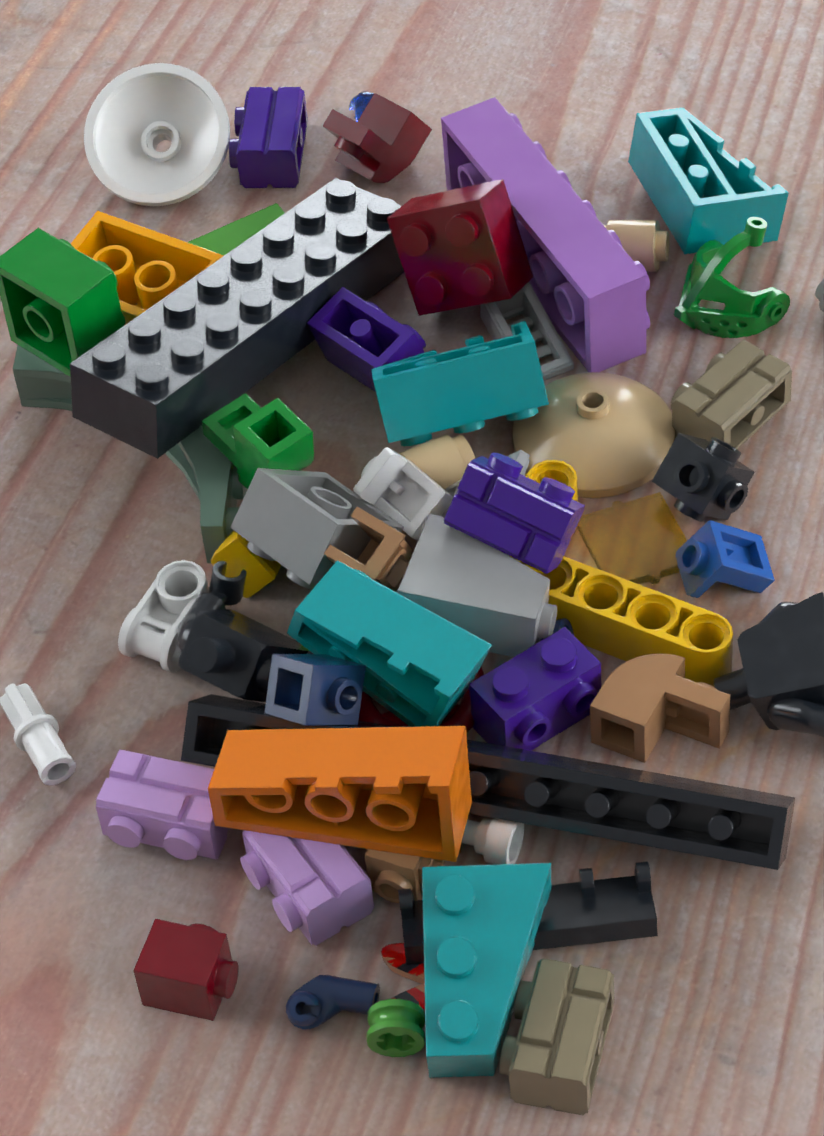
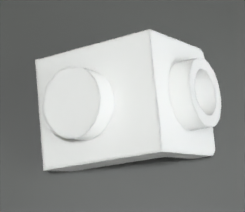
M388 447L384 448L378 456L367 463L362 471L361 479L353 488V492L360 498L371 503L404 526L403 531L417 541L420 538L429 514L442 516L453 499L452 495L415 464Z

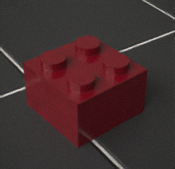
M503 179L411 198L387 218L418 316L511 299L533 278Z

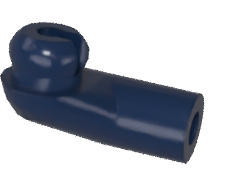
M319 975L297 989L289 997L286 1004V1014L289 1021L295 1027L302 1030L318 1027L341 1011L368 1015L370 1007L379 1001L380 987L377 983L331 975Z

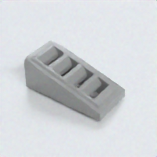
M529 282L511 299L481 304L480 317L493 340L513 336L510 325L526 321L528 327L533 328L534 332L531 334L535 343L542 341L544 346L537 348L538 358L540 359L551 354L554 361L541 365L544 381L574 369L572 358ZM520 314H523L525 317L511 324H507L505 321Z

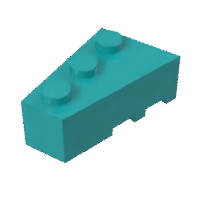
M680 107L637 113L628 162L684 255L696 253L702 245L710 240H717L724 245L735 235L744 231L746 221L750 217H759L767 222L763 243L778 241L789 194L787 190L779 184L771 188L755 175L756 165L747 158L737 161L723 149L724 140L685 108Z
M526 321L510 325L513 336L484 342L483 336L478 335L466 339V347L439 354H437V350H431L371 369L388 443L400 441L401 446H414L431 440L433 432L453 428L454 433H468L483 428L487 419L506 415V419L509 421L522 420L536 415L538 407L549 405L535 341Z
M338 560L295 609L287 631L289 636L313 654H326L366 665L363 691L410 727L440 726L468 691L469 684L473 682L492 644L376 582L364 572L353 569Z
M551 863L422 867L426 1059L429 1078L494 1076L514 1013L518 987L523 979L527 963L530 960L538 926L551 891Z

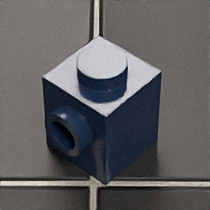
M272 654L264 713L305 726L358 725L366 665L326 654Z

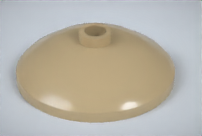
M580 373L553 381L545 385L549 405L538 407V413L532 417L514 421V451L522 450L530 455V462L526 473L534 465L545 460L564 461L576 471L578 497L584 498L619 495L646 484L654 478L675 440V429L672 427V413L664 400L642 383L611 373Z

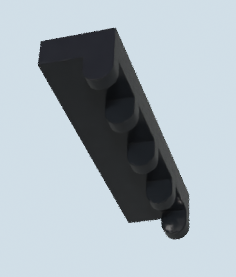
M648 861L635 863L634 876L594 880L592 868L579 869L580 882L551 885L549 898L544 907L535 936L533 950L658 936L657 916L651 891V875ZM411 888L400 889L398 892L406 964L424 963L423 900L415 901Z

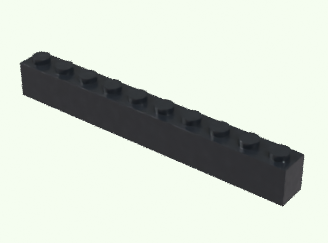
M210 694L188 702L181 761L215 767L228 730L394 726L360 720L358 725L305 726L265 714L266 704ZM467 739L472 797L469 814L778 870L786 859L795 797Z

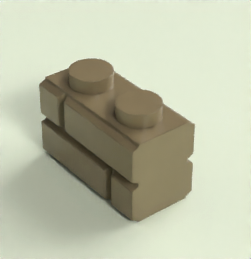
M746 340L740 341L727 354L722 352L716 354L709 362L705 373L693 384L689 382L682 384L672 398V427L675 429V438L678 433L706 439L709 442L712 437H715L738 449L791 401L792 370L790 365L771 354L766 356L762 349Z
M542 958L540 961H537L532 982L521 980L514 1010L515 1019L522 1020L518 1037L511 1035L505 1037L500 1058V1074L509 1076L510 1097L516 1103L545 1108L548 1105L554 1110L578 1115L588 1113L615 1002L614 974L609 970L579 965L576 968L568 962Z

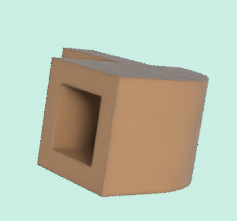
M648 654L621 664L608 676L590 705L591 743L644 763L665 729L719 749L729 733L730 694L721 692L710 684L686 679L685 658L677 655Z

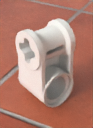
M186 560L174 561L164 566L158 572L150 588L138 605L129 612L122 624L118 638V648L121 654L128 657H135L139 654L160 662L162 669L168 672L175 673L181 669L178 666V660L182 652L178 646L179 625L199 597L204 593H209L206 575L200 565Z

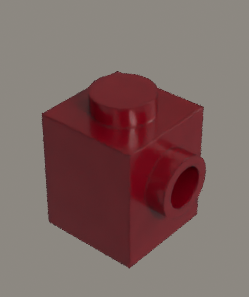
M155 919L133 972L142 1005L214 1021L222 998L229 999L235 990L239 966L237 961L232 960L227 934L218 932L204 924L195 923L188 926Z

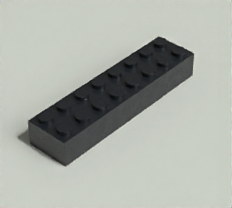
M333 179L71 362L72 417L158 459L202 426V420L243 395L313 342L315 337L307 322L342 287L367 301L404 273L387 220L401 205L392 199L382 198L356 187L349 181Z

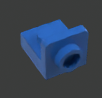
M709 520L676 552V560L686 595L699 598L716 581L757 593H762L775 581L761 535Z

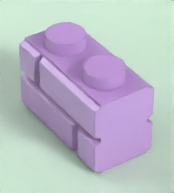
M119 750L110 768L109 778L105 779L96 799V810L103 835L108 836L113 842L124 847L134 848L139 846L140 843L161 847L172 856L183 860L195 859L197 855L218 859L226 842L227 832L231 828L215 826L208 793V786L214 769Z
M246 830L242 832L246 855L242 856L240 861L244 872L256 889L259 890L265 886L269 888L275 896L272 899L274 910L281 923L289 932L299 928L311 945H318L339 933L344 925L349 927L371 914L374 909L371 880L343 845Z

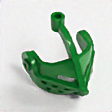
M750 217L746 221L744 231L735 235L724 245L717 240H710L699 248L687 269L680 303L674 310L676 318L692 329H698L708 335L721 338H741L756 335L777 324L784 317L790 306V298L782 290H778L775 287H769L757 292L740 290L720 275L726 265L740 251L748 246L757 247L762 245L767 228V222L764 219ZM701 300L724 303L725 307L724 310L700 307L698 304Z

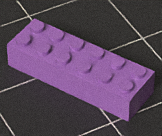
M494 97L441 117L447 191L501 179L504 180L533 274V278L529 283L555 330L588 372H601L645 354L646 330L650 328V318L646 310V291L650 289V281L646 269L641 262L633 261L626 253L618 235L613 230H607L598 220L591 203L586 199L582 200L571 187L567 175L562 170L557 171L548 161L541 144L537 141L532 142L526 135L517 116L514 113L509 114Z

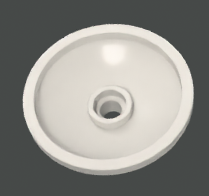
M167 63L138 66L114 78L102 89L91 105L84 129L86 156L97 178L116 196L125 201L143 206L170 205L181 202L198 193L220 170L226 158L230 142V123L227 110L214 87L198 73L179 65ZM161 141H171V146L167 151H156L157 145Z

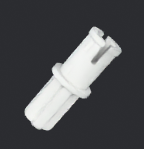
M12 683L5 687L6 693L0 697V705L15 730L13 738L16 746L22 751H27L38 770L40 779L45 785H57L66 781L75 772L76 763L68 754L58 736L59 725L57 720L52 715L45 713L28 684L24 683L16 686Z

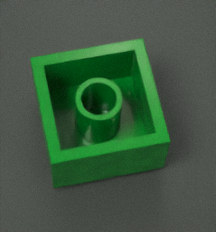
M38 227L0 256V298L11 341L66 375L70 376L71 362L125 325L126 321L121 311L117 292L118 281L112 269L106 263L95 261L76 250L68 241L57 239Z

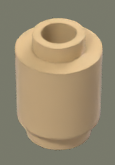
M608 220L607 225H604L607 230H613L618 235L626 253L633 261L641 262L647 272H657L660 261H668L670 248L668 230H660L658 220Z
M445 434L398 453L415 464L444 490L461 480L467 465L471 460L475 459L468 441L461 434L452 438Z

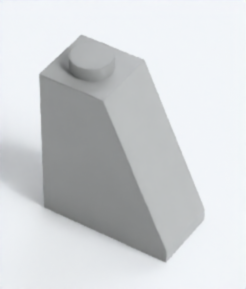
M429 514L398 588V594L492 644L489 652L515 657L537 644L541 638L545 639L552 635L557 617V605L548 604L550 579L509 555L444 524L443 517Z

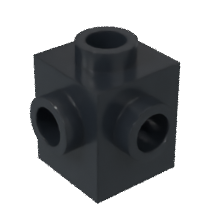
M678 433L652 482L677 498L674 507L688 517L703 522L706 516L728 520L731 513L738 510L745 501L748 494L747 485L755 472L738 461L741 452L730 444L715 437H712L709 442L706 439Z

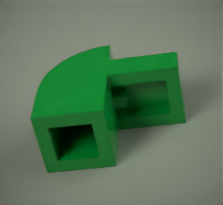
M245 393L202 420L203 435L237 467L238 481L247 489L257 468L302 471L313 462V431L279 398L261 408Z

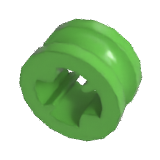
M386 999L375 1003L368 1010V1025L370 1028L367 1032V1045L372 1051L389 1057H406L422 1050L425 1045V1035L422 1030L425 1025V1010L420 1005L404 999Z

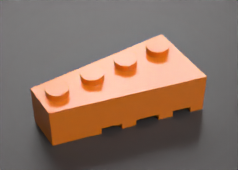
M466 726L228 730L208 786L215 826L456 862L472 804Z

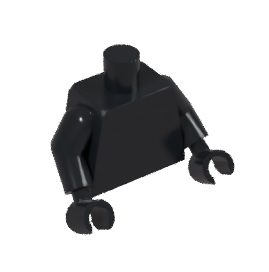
M219 561L214 564L212 569L209 593H204L199 597L179 625L178 646L182 652L178 660V666L238 698L266 702L272 654L313 653L296 640L233 609H226L225 606H232L241 602L247 573L243 569L237 577H225L227 562Z
M820 592L799 603H779L757 625L740 634L737 641L743 668L713 680L714 687L717 690L730 694V710L752 703L769 729H783L824 737V593Z

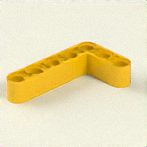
M545 460L534 465L525 477L541 483L543 477H547L566 484L575 491L572 499L578 502L576 471L566 462ZM563 556L558 567L547 574L516 559L550 579L548 604L557 605L556 620L568 619L573 627L574 636L583 645L626 662L648 654L681 656L685 658L686 679L707 683L713 687L714 678L732 672L733 630L728 620L721 615Z

